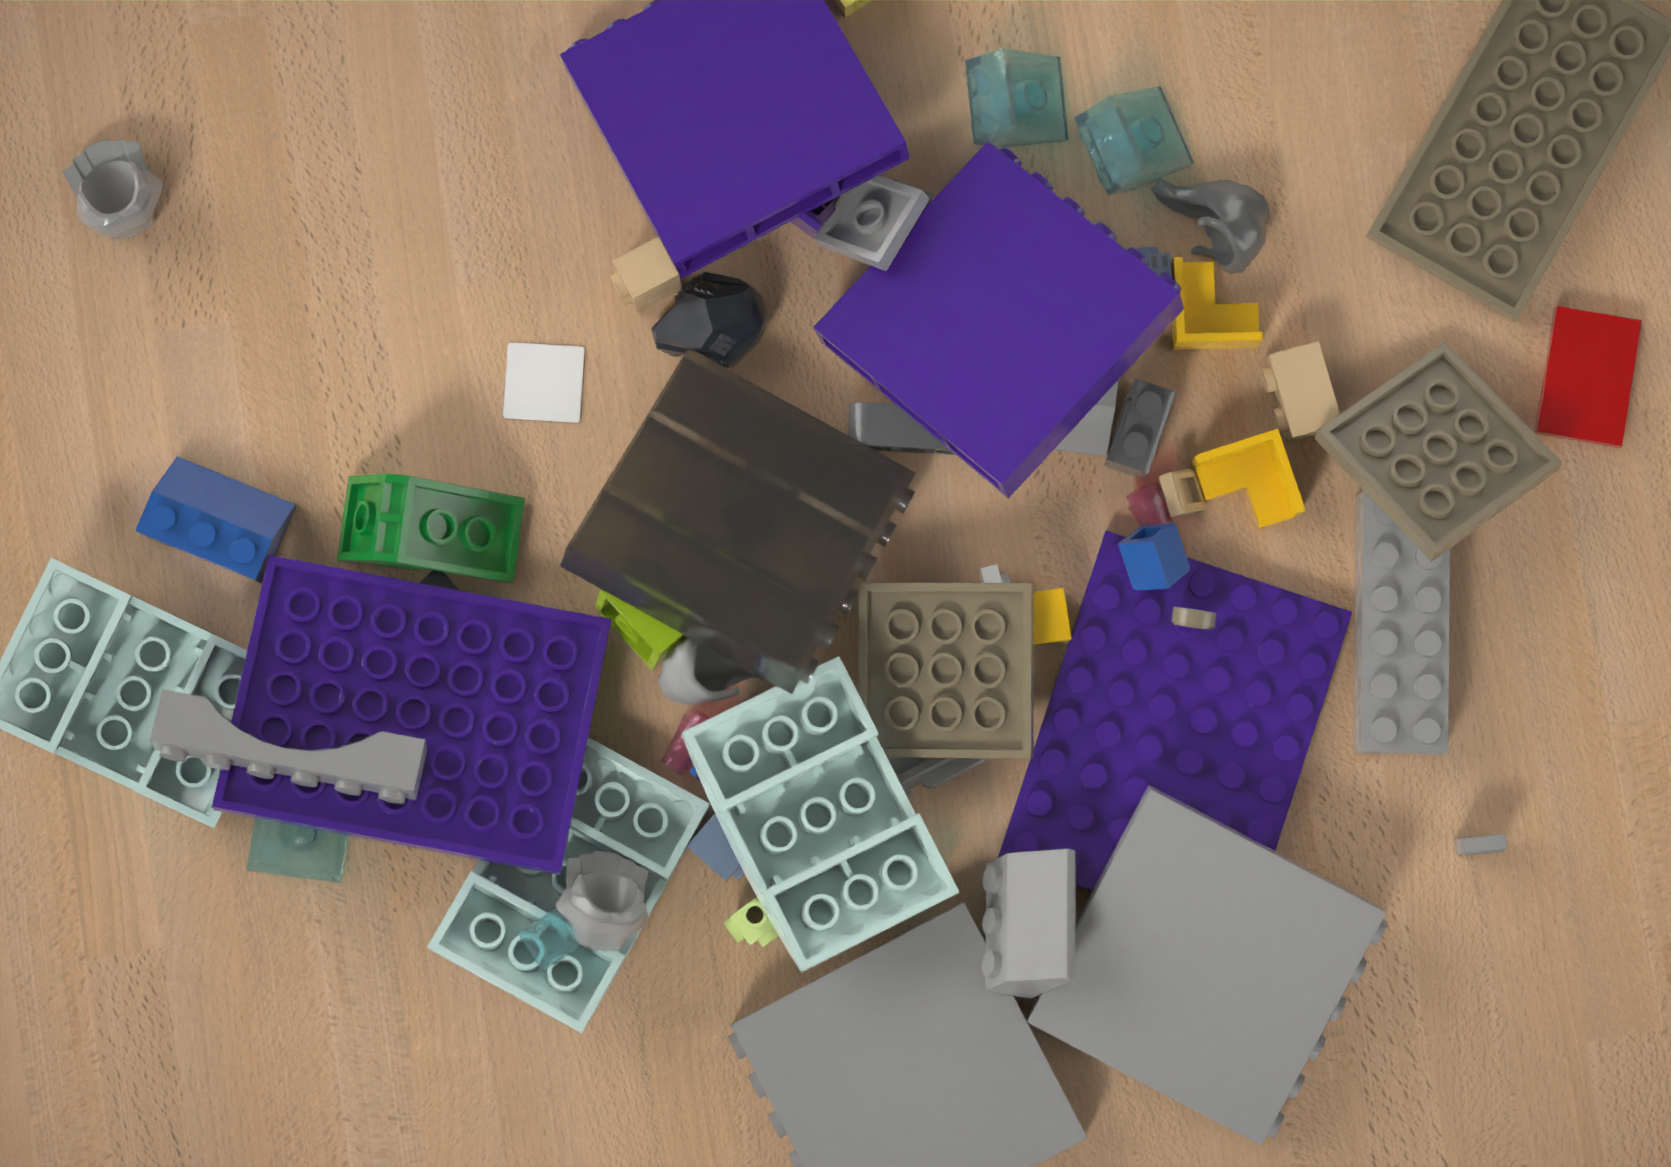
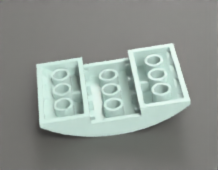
M51 558L0 660V729L215 828L222 812L212 809L220 769L208 767L203 764L204 759L187 756L185 762L165 759L159 755L160 751L155 750L150 738L162 689L206 697L214 708L231 723L247 650Z
M839 656L681 733L703 788L738 862L777 934L801 972L959 893L920 814L915 813L877 739L879 733Z
M588 737L561 875L479 860L474 870L470 871L427 949L582 1034L644 927L628 937L620 950L600 951L579 945L570 920L555 907L556 902L567 889V858L580 857L581 854H593L595 851H609L621 854L622 858L635 862V865L648 869L644 890V903L646 904L648 917H650L710 803Z

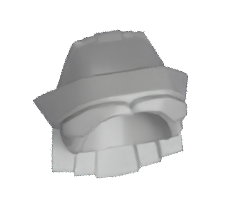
M106 139L86 147L83 154L73 159L74 164L63 170L69 185L77 197L76 218L92 231L118 241L139 235L153 225V211L162 192L163 182L147 170L138 140L125 143L123 139L112 142Z
M595 851L593 854H581L580 857L567 858V889L556 902L555 907L570 920L579 945L600 951L620 950L628 937L634 935L646 925L649 917L646 904L644 903V890L648 869L635 865V862L622 858L621 854L609 851Z

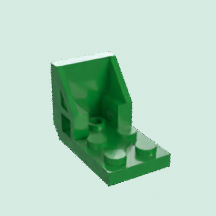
M382 473L349 476L337 561L409 570L429 569L496 582L513 583L525 498L408 475Z

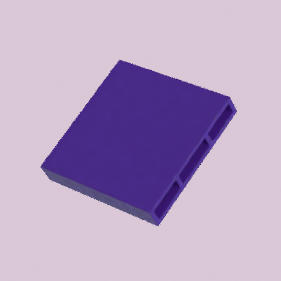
M654 0L647 4L640 13L628 19H619L612 22L606 27L605 31L590 39L585 38L575 41L568 47L567 51L560 54L569 77L657 237L659 236L680 279L798 218L803 212L811 211L910 159L907 143L825 0Z
M987 141L925 207L887 271L870 266L813 328L824 346L1009 499L1184 310L1180 295L1181 287L1172 277L1164 272L1157 275L1147 267L1149 262L1139 251L1133 247H1129L1127 250L1116 242L1117 237L1106 225L1101 222H1097L1095 225L1084 217V210L1073 199L1066 196L1062 200L1052 192L1053 186L1045 177L1038 172H1034L1031 175L1020 167L1022 162L1012 151L1006 147L999 150Z

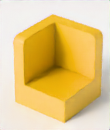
M1064 588L1034 592V645L1071 641L1072 637Z

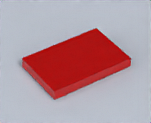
M1562 306L1554 308L1535 434L1615 448L1622 447L1642 320Z

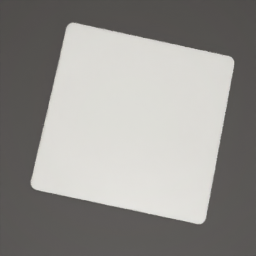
M510 342L507 349L503 417L505 419L578 423L581 412L584 347Z

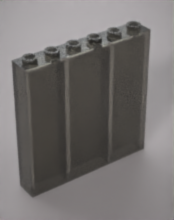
M688 348L568 543L560 567L793 694L800 680L808 684L815 673L820 661L814 658V655L819 646L828 649L840 628V626L833 623L838 612L840 611L847 615L859 592L852 588L859 577L866 581L878 558L872 555L874 548L877 544L885 547L897 526V524L890 521L895 511L897 510L904 514L916 491L910 489L909 486L916 472Z

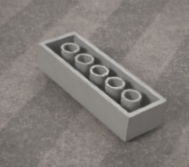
M1365 491L1356 496L1353 754L1442 756L1448 754L1450 549L1431 562Z

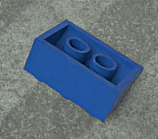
M177 456L152 490L135 531L150 539L262 584L269 555L276 556L297 505Z

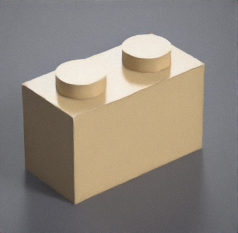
M659 236L612 261L616 273L610 276L613 286L624 306L632 303L637 313L681 290L682 285L679 274Z
M1319 341L1269 354L1264 360L1266 367L1260 369L1262 382L1266 392H1273L1277 404V408L1272 409L1274 424L1280 434L1285 433L1287 443L1315 436L1319 428L1340 415Z

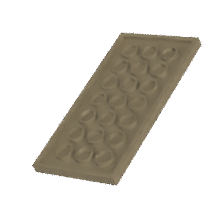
M1502 0L1366 237L1513 322L1518 320L1671 53V19L1638 0Z

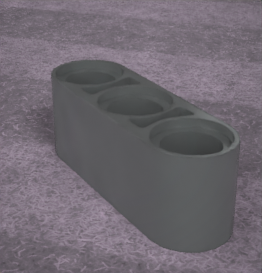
M856 402L851 403L849 406L848 448L866 451L955 455L895 404Z

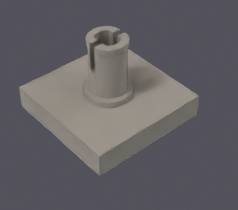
M878 175L840 195L834 205L835 212L814 239L822 248L887 271L930 199L923 190Z

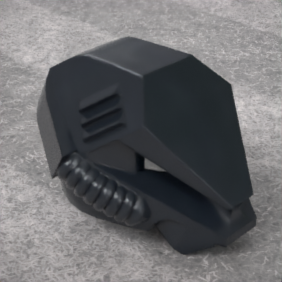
M704 272L698 274L697 277H693L692 280H688V283H685L680 288L681 290L677 292L678 295H675V305L651 328L657 350H661L674 357L684 355L691 360L693 365L701 368L719 370L734 367L757 345L765 332L768 315L762 296L753 286L738 278Z

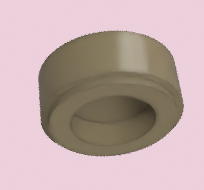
M1173 607L1171 622L1179 626L1212 630V628H1215L1217 613Z

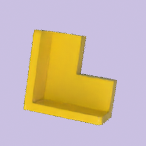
M1174 257L1171 262L1172 278L1181 287L1180 295L1184 310L1171 323L1172 350L1258 348L1263 342V332L1259 331L1258 303L1215 304L1214 262H1183V257Z
M1278 428L1197 454L1191 460L1205 502L1245 489L1258 529L1298 517L1305 512V507Z

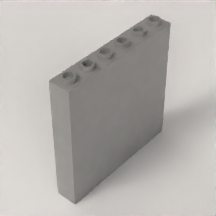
M1148 785L1075 923V979L1038 995L1027 1014V1022L1262 1146L1267 1136L1274 1138L1284 1120L1285 1115L1280 1113L1286 1099L1288 1097L1295 1099L1305 1080V1076L1300 1073L1308 1058L1315 1061L1320 1054L1326 1037L1321 1034L1328 1021L1336 1022L1342 1013L1347 1000L1342 995L1350 981L1356 984L1360 979L1367 964V960L1362 957L1370 942L1377 945L1388 925V922L1383 919L1386 912L1381 906Z
M964 902L731 1024L735 1033L729 1035L728 1039L739 1060L747 1056L755 1072L748 1075L749 1080L760 1099L766 1095L768 1096L775 1110L768 1114L778 1136L781 1138L788 1135L795 1151L788 1154L794 1167H1033L1087 1138L1014 996L985 991L982 960L985 955L986 943Z

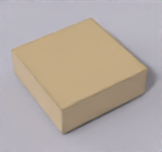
M1194 468L1169 472L1159 476L1171 518L1206 510V503Z

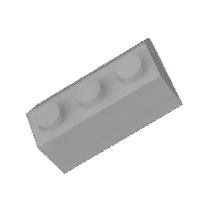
M1059 849L1007 853L987 863L983 875V888L986 891V911L982 920V928L986 934L985 955L982 960L985 991L1033 998L1074 980L1075 850Z

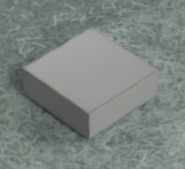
M1505 834L1454 839L1456 854H1459V856L1505 851L1504 849H1507Z

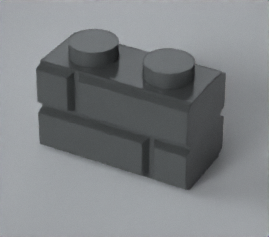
M1133 380L1104 466L1141 479L1146 478L1176 392L1142 380Z

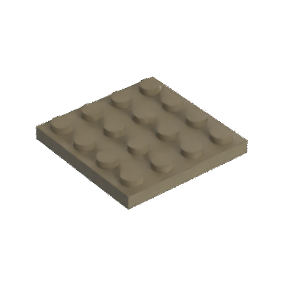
M1446 342L1319 428L1315 436L1316 441L1431 562L1559 470L1562 461Z
M859 583V696L879 733L877 739L887 757L1034 758V583Z

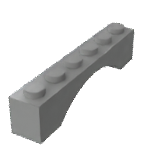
M164 689L161 692L150 738L155 750L160 751L159 755L165 759L185 762L187 756L204 759V765L220 770H229L230 765L247 767V773L253 776L273 778L274 773L292 776L291 781L293 783L309 787H316L318 781L335 784L334 789L336 791L350 795H361L362 790L379 793V799L403 804L405 798L416 800L427 753L426 741L424 739L383 731L361 742L337 749L316 751L286 749L262 742L239 730L225 719L206 697Z

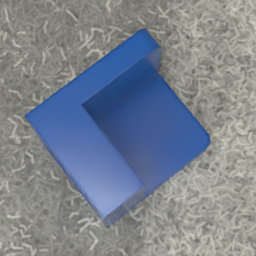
M1176 523L1140 525L1118 543L1134 590L1169 589L1190 570Z

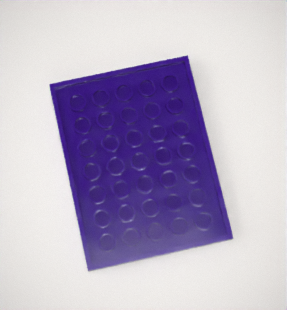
M1106 530L1071 633L1072 639L1068 642L1034 745V758L1029 760L998 858L1007 853L1059 849L1075 850V885L1093 891L1148 785L1276 851L1352 615L1351 611L1188 557L1189 572L1169 589L1134 590L1118 543L1125 536ZM1173 607L1216 612L1215 628L1208 630L1174 625L1171 622Z
M269 555L231 723L239 730L262 742L286 749L306 751L337 749L361 742L381 731L424 739L426 741L427 753L416 800L405 798L403 804L391 803L379 799V793L362 790L361 795H350L336 791L334 789L335 784L318 781L316 787L303 786L293 783L291 781L292 776L274 773L273 778H261L248 774L247 767L230 765L229 770H220L212 809L225 813L561 875L611 628V619Z

